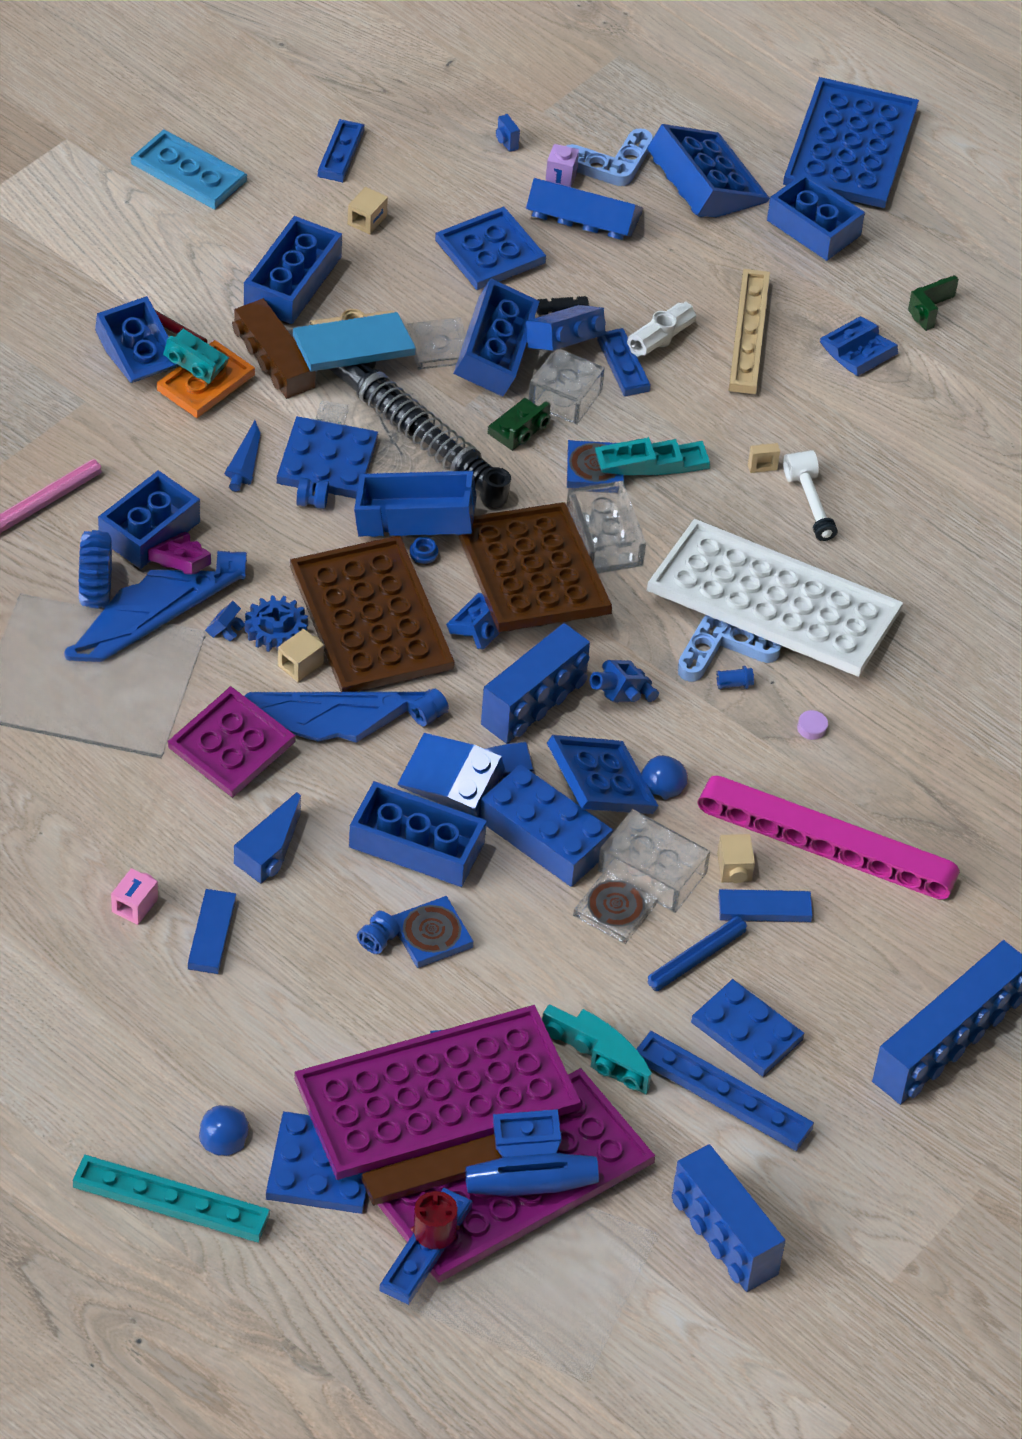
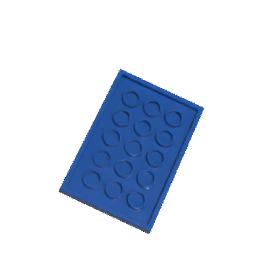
M819 77L790 158L783 185H788L806 172L846 200L885 208L919 100Z

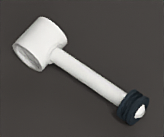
M811 450L785 454L783 467L788 482L799 481L802 483L816 520L813 525V531L817 540L828 541L834 538L838 533L837 527L832 518L826 517L812 481L813 478L818 477L819 473L815 452Z

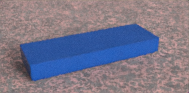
M339 119L319 166V178L343 183L363 136L365 124Z
M624 329L605 331L606 335L597 337L600 348L623 396L650 392L651 384L637 356L630 351V347L627 344L628 337Z
M212 889L205 890L188 959V970L219 974L236 903V893Z
M719 889L720 920L730 921L734 917L739 916L743 921H812L811 891Z

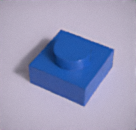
M508 114L499 116L498 128L496 129L498 141L501 144L503 143L509 152L518 150L520 129Z

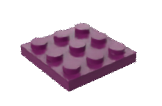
M230 686L167 742L170 750L233 798L292 746L296 739L292 732Z

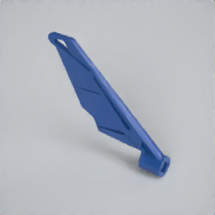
M217 551L216 571H200L197 574L190 575L184 574L182 570H150L140 583L121 588L79 641L65 649L64 657L69 661L102 662L235 581L245 579L247 552ZM95 648L90 654L77 653L83 650Z
M436 688L418 692H249L244 695L294 735L317 742L339 737L357 743L406 711L409 712L417 724L424 727L449 710L445 696Z

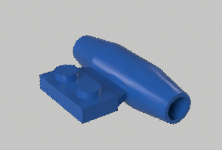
M558 1109L493 1114L495 1146L502 1158L465 1167L467 1193L510 1197L559 1193L599 1182L596 1156L557 1153L561 1144Z

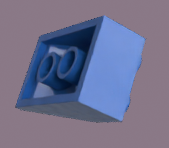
M148 296L97 313L95 331L106 353L130 383L180 366L171 362L169 358L163 355L169 337Z
M423 733L397 785L436 803L479 818L481 798L498 784L505 767L500 755L479 746Z

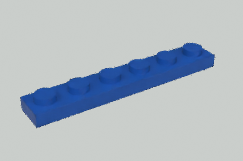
M653 1031L648 1033L636 1049L650 1069L795 1151L799 1149L813 1130V1121Z

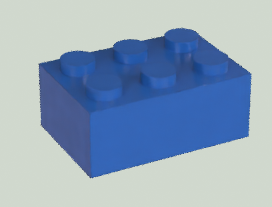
M804 172L770 197L767 221L828 261L861 236L865 212Z
M157 470L99 515L98 529L110 534L114 551L142 569L151 562L148 560L149 548L183 532H188L200 523V499Z

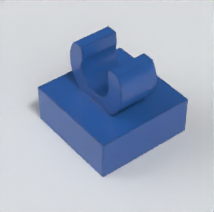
M234 601L230 602L215 616L205 631L213 638L222 632L226 640H233L237 634L231 629V626L237 631H240L245 626L242 619L235 617L241 608Z

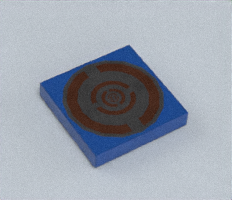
M568 440L567 488L623 491L624 475L602 473L595 453V447L616 443Z
M447 896L392 915L400 927L397 935L417 968L473 948L474 941Z

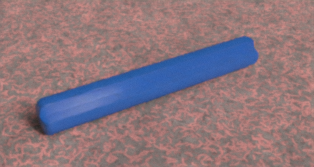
M739 916L734 917L651 973L647 981L649 986L654 991L661 990L744 934L747 927L746 922Z

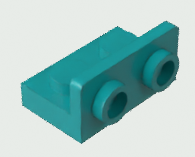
M184 328L175 337L170 336L167 339L163 353L171 362L180 365L195 377L202 379L208 384L227 365L229 359L228 356Z

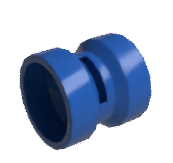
M300 478L297 490V506L305 507L311 504L316 508L326 509L329 481L320 480L316 483L311 482L308 478Z
M379 910L370 918V924L364 925L357 933L359 943L373 954H380L386 948L387 941L394 939L400 931L397 921L390 914Z

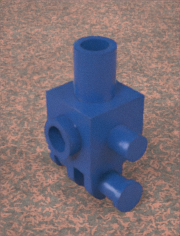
M607 660L602 664L603 672H593L590 676L591 687L595 690H603L605 697L612 702H637L641 698V694L645 695V699L648 702H652L659 696V691L652 687L650 678L645 676L641 669H637L630 660Z

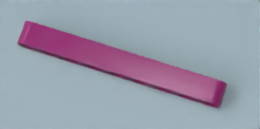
M711 776L697 801L699 808L708 815L935 899L941 900L949 897L960 873L958 866L948 859L722 776Z

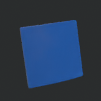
M861 316L820 338V343L826 351L844 368L856 376L865 373L898 354V345L879 335V326Z

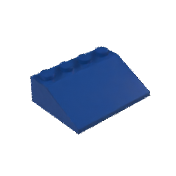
M661 124L647 147V150L653 156L654 162L666 173V178L679 190V195L688 202L692 212L699 217L717 218L767 203L770 199L719 132Z

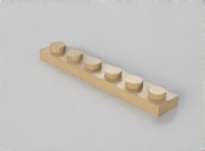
M743 269L729 391L756 394L770 272Z

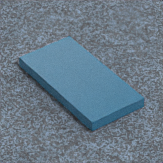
M164 129L131 157V164L214 210L247 182L246 173Z
M398 312L293 328V337L310 372L413 356L416 351V347Z

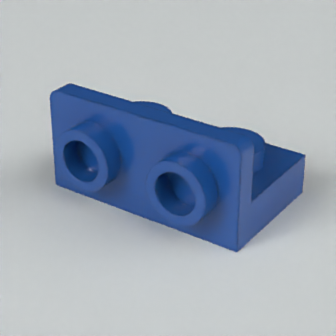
M477 593L446 624L450 634L473 636L477 649L482 650L501 633L497 630L482 593Z

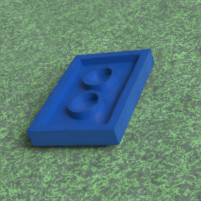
M734 979L728 982L696 1011L691 1019L692 1024L761 1077H764L804 1038L803 1031Z

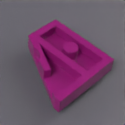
M183 532L149 548L148 560L160 563L163 567L182 570L184 574L191 575L197 574L201 569L211 565V553L202 548L198 541L191 542L190 534Z

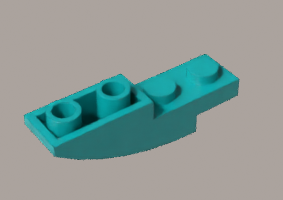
M550 1004L543 1012L542 1021L552 1039L561 1040L573 1046L577 1051L591 1055L590 1067L599 1074L609 1076L623 1083L631 1090H638L644 1094L648 1093L652 1072L636 1048L622 1034L585 1009H582L580 1014L575 1017Z

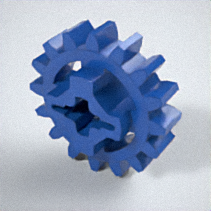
M272 595L268 602L260 598L259 606L251 604L250 612L245 613V632L248 633V640H256L257 648L266 645L267 652H270L272 647H276L278 651V646L302 629L307 631L308 615H305V608H297L296 600L287 603L286 596H283L278 601Z

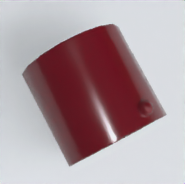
M440 1191L427 1192L419 1197L415 1203L414 1226L411 1227V1231L414 1232L416 1240L422 1246L429 1249H441L454 1241L456 1233L460 1229V1226L457 1225L458 1208L456 1201L450 1195Z

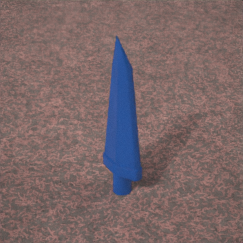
M255 420L224 473L231 479L229 488L234 492L240 490L242 483L250 485L253 480L261 436Z

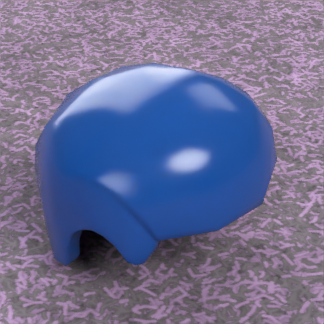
M659 755L650 759L641 772L643 780L646 782L652 795H660L663 800L680 795L687 785L688 773L684 765L670 756Z
M214 1106L202 1118L199 1140L205 1150L215 1155H232L244 1148L249 1132V1122L244 1112L233 1106Z

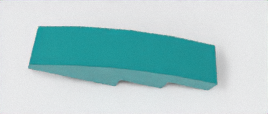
M647 437L595 447V453L602 473L664 475L710 469V460L703 441L678 445L676 439L651 443L650 438Z

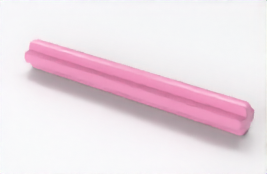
M92 459L0 513V533L101 474L100 463Z

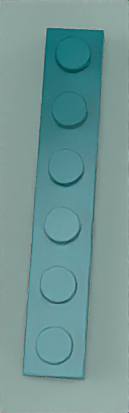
M84 1154L72 1180L73 1188L259 1243L270 1217V1209L86 1154Z

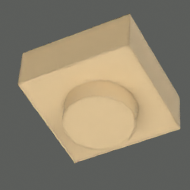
M778 443L750 446L748 459L750 473L775 471L778 469L780 456Z

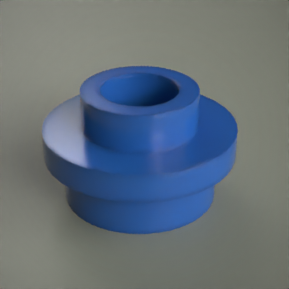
M419 537L410 546V557L418 563H431L438 556V547L434 540L429 537Z

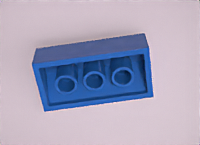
M537 178L533 179L526 209L533 211V217L547 220L548 215L558 218L557 223L570 227L573 226V222L583 224L582 230L597 234L599 229L609 231L608 237L623 240L624 235L632 237L643 211V207Z

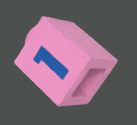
M131 868L111 893L112 912L139 925L158 900V881L147 873H140Z

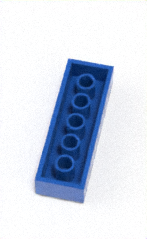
M1002 940L880 1046L872 1082L900 1105L909 1097L915 1098L928 1080H935L941 1075L945 1065L950 1061L956 1062L963 1055L965 1048L971 1043H978L984 1036L985 1031L991 1025L997 1026L1010 1008L1016 1009L1021 1005L1022 954L1005 940Z

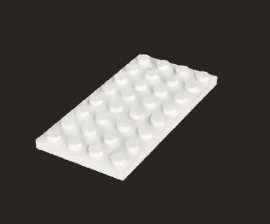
M697 519L691 522L648 581L646 590L858 677L900 614L903 602Z

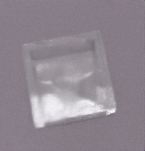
M562 349L554 350L531 379L529 400L537 406H540L545 401L551 404L550 414L578 425L603 390L605 367Z

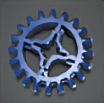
M101 530L84 531L79 551V602L82 607H89L90 609L105 608L109 604L111 594V536L108 532H102Z

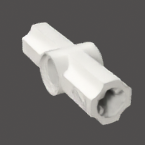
M685 301L684 303H677L667 311L655 312L651 322L628 337L627 344L630 347L631 353L637 357L640 355L645 356L657 347L668 346L674 335L695 322L696 314L693 306Z

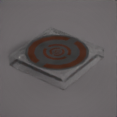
M606 869L575 907L573 916L626 944L657 905L658 897Z

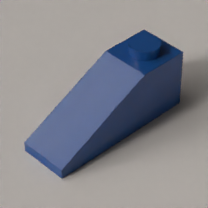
M296 792L234 845V864L260 884L269 876H275L282 867L301 815V795Z

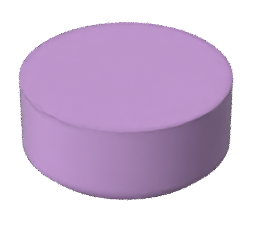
M805 711L799 717L797 724L798 732L806 739H820L826 733L828 720L818 711Z

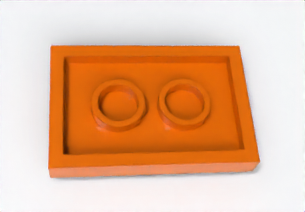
M216 340L209 345L228 356L229 359L227 365L210 384L195 377L181 366L157 382L158 392L195 418H199L255 376L254 366Z

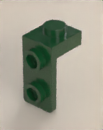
M956 275L940 279L937 282L911 291L908 311L925 331L935 327L938 307L935 304L955 297L959 281Z

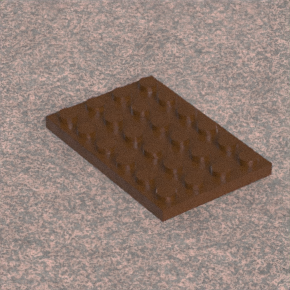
M565 502L474 516L472 534L458 535L498 632L612 614L610 599Z
M401 536L388 537L290 559L291 571L317 635L324 645V652L341 692H358L454 669L455 661Z

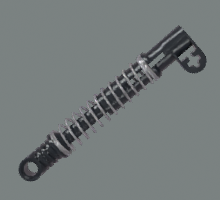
M376 361L329 369L353 388L363 403H368L370 408L376 407L375 412L383 414L384 420H390L392 426H398V431L405 432L406 438H413V443L420 444L421 450H428L429 457L435 456L437 463L443 462L444 469L450 468V471H473L475 488L480 492V499L484 504L491 507H500L507 503L511 484L510 473L503 468L492 467L483 460L480 451L475 446H472L470 442H465L462 436H458L455 430H451L447 424L442 423V420L435 417L433 412L428 411L425 406L420 405L418 400L405 393V390L398 387L396 382L391 381L386 374L380 370H373ZM435 420H438L440 424L435 425ZM443 426H446L448 430L442 431ZM450 432H453L455 436L450 438ZM417 435V436H418L420 439H422V440L419 441V442H416V441H415V436ZM458 438H460L463 442L458 444ZM423 442L427 443L429 447L423 448ZM433 448L436 453L430 454V449ZM438 454H440L442 457H444V459L438 460V459H437ZM446 460L451 463L448 467L445 466Z

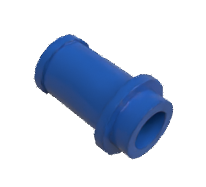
M742 666V669L716 671L718 689L741 686L748 689L749 686L754 685L752 668Z

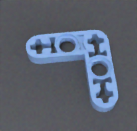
M646 129L632 130L615 158L574 144L567 145V147L579 149L577 173L616 186H626L631 183L649 153L647 147L653 137ZM633 155L637 158L631 160L625 158L624 156ZM599 163L603 166L596 168L592 167L590 164Z
M706 615L680 656L677 671L678 675L685 681L694 682L700 680L720 646L764 663H772L779 658L781 645ZM714 626H717V627L714 629L713 634L710 635V634H709V629H710V628L712 629ZM742 634L747 636L748 640L740 642L735 640L734 636ZM703 643L708 645L710 649L700 651L695 646ZM693 659H695L697 661L696 666H693L692 669H689V667L693 663Z

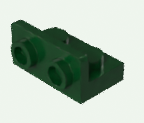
M523 398L488 426L487 434L513 451L519 445L525 444L538 430L544 429L549 424L551 404L545 401L540 406H537L527 398Z

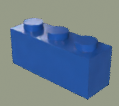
M577 305L527 320L528 348L554 351L606 335L604 308Z

